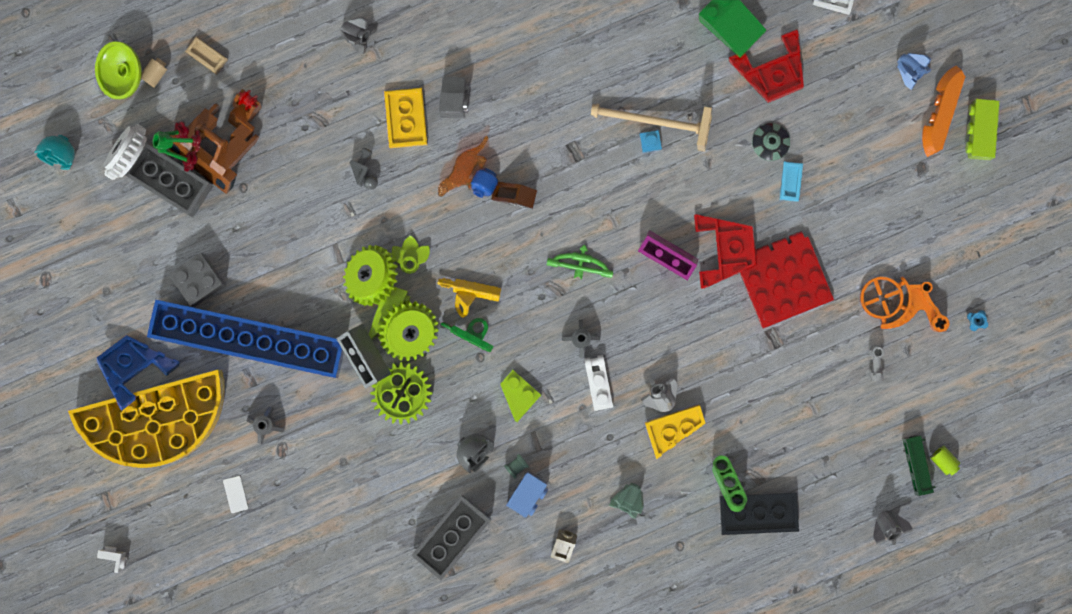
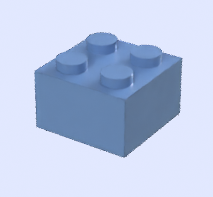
M527 471L506 506L525 518L528 514L532 516L538 507L535 503L539 498L542 500L548 491V488H546L547 483Z

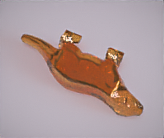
M487 136L484 137L481 144L477 147L466 150L457 156L451 174L438 186V196L442 197L450 190L464 185L469 190L472 189V179H469L473 172V168L479 164V167L482 169L487 161L484 156H477L488 141Z

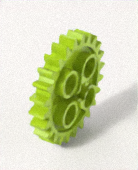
M400 362L398 368L395 363H392V369L389 368L391 375L371 386L375 388V391L370 392L371 395H375L371 402H377L374 410L381 409L378 414L379 416L386 414L385 421L391 417L393 424L397 419H399L400 425L403 424L404 419L409 424L411 417L417 421V414L424 416L422 409H429L425 404L426 402H432V400L427 398L428 395L433 394L427 390L432 385H426L425 382L428 381L429 377L422 378L424 371L417 373V366L412 370L410 363L407 364L406 368H404L403 362ZM396 375H401L403 378V383L399 386L393 383V378ZM410 378L411 381L404 391L406 396L401 397L393 409L392 405L399 396L397 390H402L407 379ZM413 384L418 385L420 388L419 393L415 396L409 390ZM387 391L393 394V400L389 403L383 398L384 393ZM403 401H407L410 404V409L407 412H403L400 409V404Z

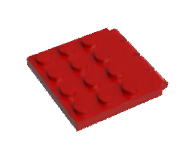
M802 231L789 236L790 244H788L786 238L772 242L773 251L770 250L768 244L757 248V265L740 273L762 329L834 300L809 237L804 238Z

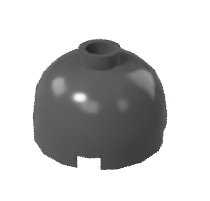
M472 434L466 438L463 437L457 444V460L467 472L471 473V470L475 472L488 460L489 457L486 455L489 450L493 451L494 444L487 437L480 434Z

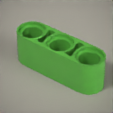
M723 455L718 456L714 459L712 472L730 510L740 512L746 505L747 496L729 458ZM723 463L726 469L720 470L716 464ZM730 480L734 483V486L727 487L724 482ZM736 497L740 498L742 500V504L737 505L733 502L732 499Z

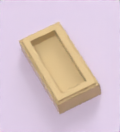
M197 36L185 51L216 75L228 61L226 57Z

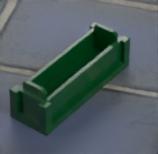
M918 435L902 438L914 494L922 496L934 493L933 489L936 487L932 486L922 443L925 439Z

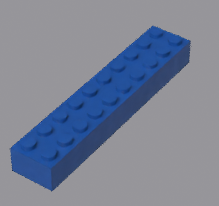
M156 299L147 333L148 338L333 378H339L344 351L336 338Z

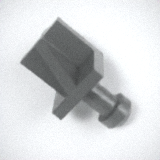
M362 148V154L358 162L350 160L349 163L357 185L362 187L364 184L367 189L373 190L377 187L378 180L375 176H367L370 169L365 166L368 157L372 156V151Z

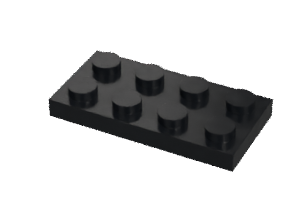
M796 492L746 495V505L740 512L730 510L724 496H719L721 535L799 532L798 498ZM736 497L732 499L735 504H742V500L740 498Z

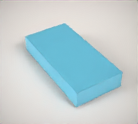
M783 162L779 200L799 202L803 163Z

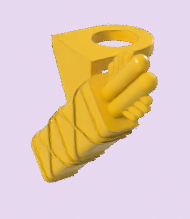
M439 278L437 282L438 285L444 288H453V292L457 293L455 308L462 318L468 315L469 306L476 297L499 301L501 295V288L461 279L452 281L448 278ZM459 304L462 305L464 312L461 311Z

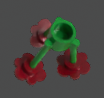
M184 121L175 123L174 131H158L155 133L153 147L158 149V153H165L183 160L184 171L188 172L193 170L194 165L197 163L198 157L196 152L200 150L201 136L199 130H197L191 138H188L189 128L185 126ZM173 142L191 143L192 146H195V151H189L185 156L167 149L172 147Z

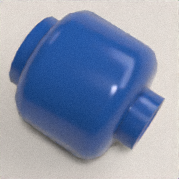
M487 168L477 170L470 182L473 194L480 198L491 196L498 184L496 173Z

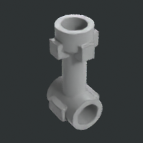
M874 345L869 350V355L873 357V372L870 373V378H872V381H883L885 373L881 372V357L885 355V350L880 345Z

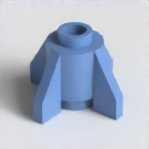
M908 53L907 55L903 54L898 59L897 68L900 71L905 86L910 90L914 88L917 81L924 74L932 70L928 67L932 60L925 54Z

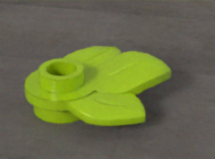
M412 236L405 239L402 248L392 246V257L400 264L402 271L407 274L415 273L419 265L427 261L430 254L429 246L419 247L417 241ZM412 261L413 267L408 268L406 263Z

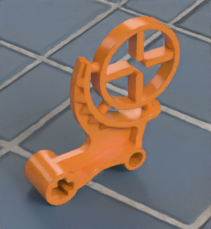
M903 276L900 278L901 282L899 283L888 277H876L868 281L861 290L860 302L862 308L871 317L882 320L881 329L902 326L910 321L919 310L926 312L933 331L944 332L949 328V319L940 313L928 294L933 289L930 282H923L920 285H909ZM877 280L889 281L898 289L885 294L884 298L896 294L900 295L899 305L891 314L884 300L881 301L886 316L875 315L866 308L867 305L878 302L879 298L864 302V292L872 282L878 295H882ZM924 284L928 286L927 291L923 289ZM905 285L908 294L907 306L902 305L904 298L901 287ZM900 309L904 310L897 320L887 324L886 318L894 316ZM938 318L940 321H944V324L941 325V329L940 327L935 326V323L938 322Z

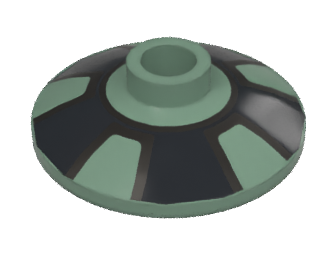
M766 123L755 131L752 138V146L760 158L767 161H775L782 158L788 152L790 136L781 125ZM769 138H774L775 144H770Z

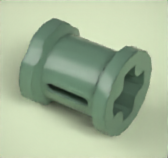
M518 454L516 459L510 464H505L504 467L515 479L517 474L524 468H529V465Z

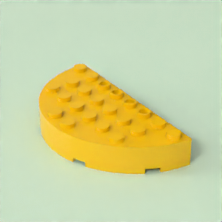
M214 370L134 392L133 394L136 396L135 401L123 410L119 408L116 399L113 398L69 410L68 412L78 434L81 435L93 451L103 458L123 466L150 468L170 464L194 452L214 430L224 403L225 385L223 371Z

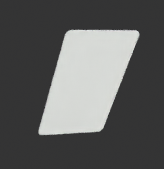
M236 476L223 480L231 513L247 510L248 505L241 477Z

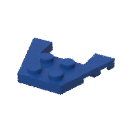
M127 335L97 357V363L121 410L125 409L136 399V396L124 384L153 363L167 376L180 365L179 361L172 360L166 357L165 354L156 352Z

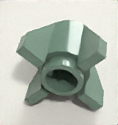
M634 483L626 484L611 499L609 506L619 508L636 519L637 514H641L644 508L641 487Z

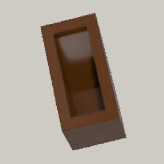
M498 182L491 200L533 209L537 190L521 184Z

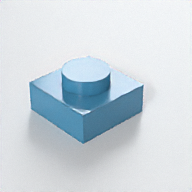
M659 130L639 134L642 153L662 150Z

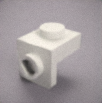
M105 546V549L98 550L97 558L116 561L115 573H120L126 568V552L116 551L117 548L112 546Z

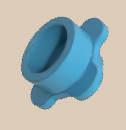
M980 310L978 313H969L967 315V319L970 321V330L976 331L979 328L986 329L988 327L985 311Z

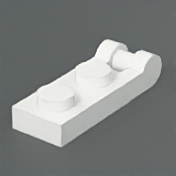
M598 355L597 358L590 359V357L584 358L594 411L612 408L613 403L603 355ZM599 365L600 371L593 372L592 366Z

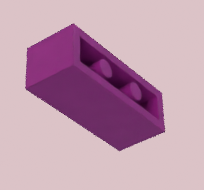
M651 230L648 231L638 249V252L687 281L698 265V258Z

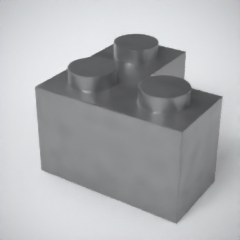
M442 77L439 104L441 118L464 119V113L468 114V102L465 99V94L469 95V83H466L464 77Z

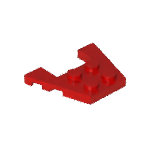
M797 29L781 36L788 54L752 68L746 53L741 58L737 55L729 57L731 65L768 103L804 88L799 33Z
M698 214L694 215L695 231L715 230L719 269L699 272L701 289H706L757 265L753 226Z

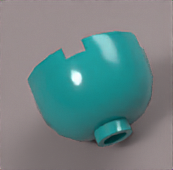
M60 134L58 136L51 135L45 137L39 142L34 153H37L36 156L48 165H62L60 168L62 170H69L75 159V150L72 144L68 142L69 139Z

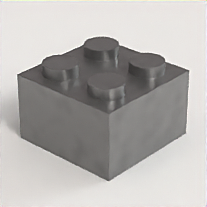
M203 253L197 254L168 274L187 303L192 307H196L226 286Z

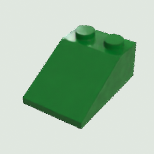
M711 0L698 14L699 22L739 58L767 31L740 0Z

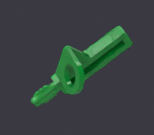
M473 319L466 331L454 325L452 327L444 322L441 323L442 326L451 330V333L486 352L492 351L494 346L483 341L488 331V324L484 319ZM476 322H481L484 325L481 333H476L473 330V325Z

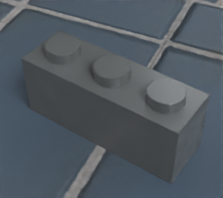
M363 324L336 338L365 389L391 375L389 368Z

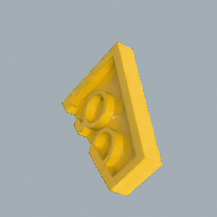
M699 404L644 422L656 459L706 424Z

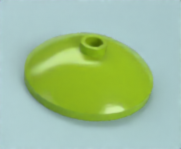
M110 42L97 55L95 76L104 94L112 99H126L135 93L140 84L141 63L134 49L124 42Z

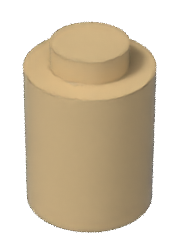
M156 58V60L151 59L141 72V79L155 88L168 70L165 68L167 64L159 58Z

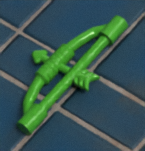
M586 245L580 248L581 253L559 254L547 260L548 266L575 269L574 278L579 277L581 280L583 271L600 274L608 278L613 276V271L609 270L606 264L591 255L585 254V251H587ZM572 258V260H578L579 265L559 262V259ZM583 262H592L599 265L603 269L599 270L584 267L582 265Z

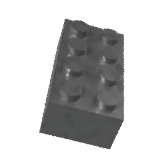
M145 143L133 166L125 174L128 178L192 218L213 188L212 184L190 170L188 172L184 171L182 165L163 153H158V150Z
M462 494L411 556L438 579L442 580L490 523L492 518Z

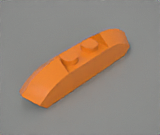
M957 65L949 69L942 76L936 87V90L941 94L937 95L934 103L937 106L935 113L932 112L929 118L931 126H924L922 134L923 148L927 157L943 149L965 80L963 71Z

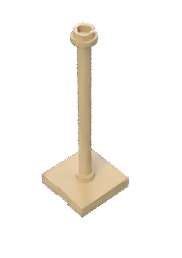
M598 103L592 105L591 116L598 118V115L694 131L696 134H699L697 141L698 151L705 152L712 120V108L704 107L702 121L697 124L601 108Z

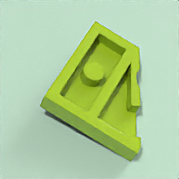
M514 370L500 384L516 422L523 417L541 396L538 391Z

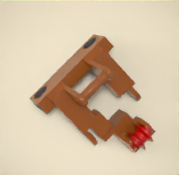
M242 89L233 100L232 107L234 109L230 112L228 122L236 129L231 134L229 143L226 139H221L212 132L218 121L214 116L220 108L217 103L209 110L205 108L187 126L189 128L188 138H191L195 131L199 130L201 141L207 137L218 145L214 157L200 147V150L196 152L198 160L193 169L225 194L234 187L237 174L231 169L259 139L257 134L253 136L255 127L250 122L262 107L261 103L257 100L258 96L250 95L251 90L246 92ZM173 142L172 147L168 149L185 156L189 151H195V146H192L191 143Z

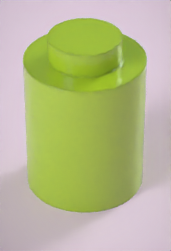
M945 445L938 448L930 456V459L945 475L950 474L952 476L960 469L959 460Z

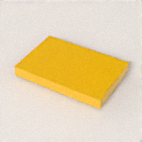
M422 88L384 91L389 148L428 145Z

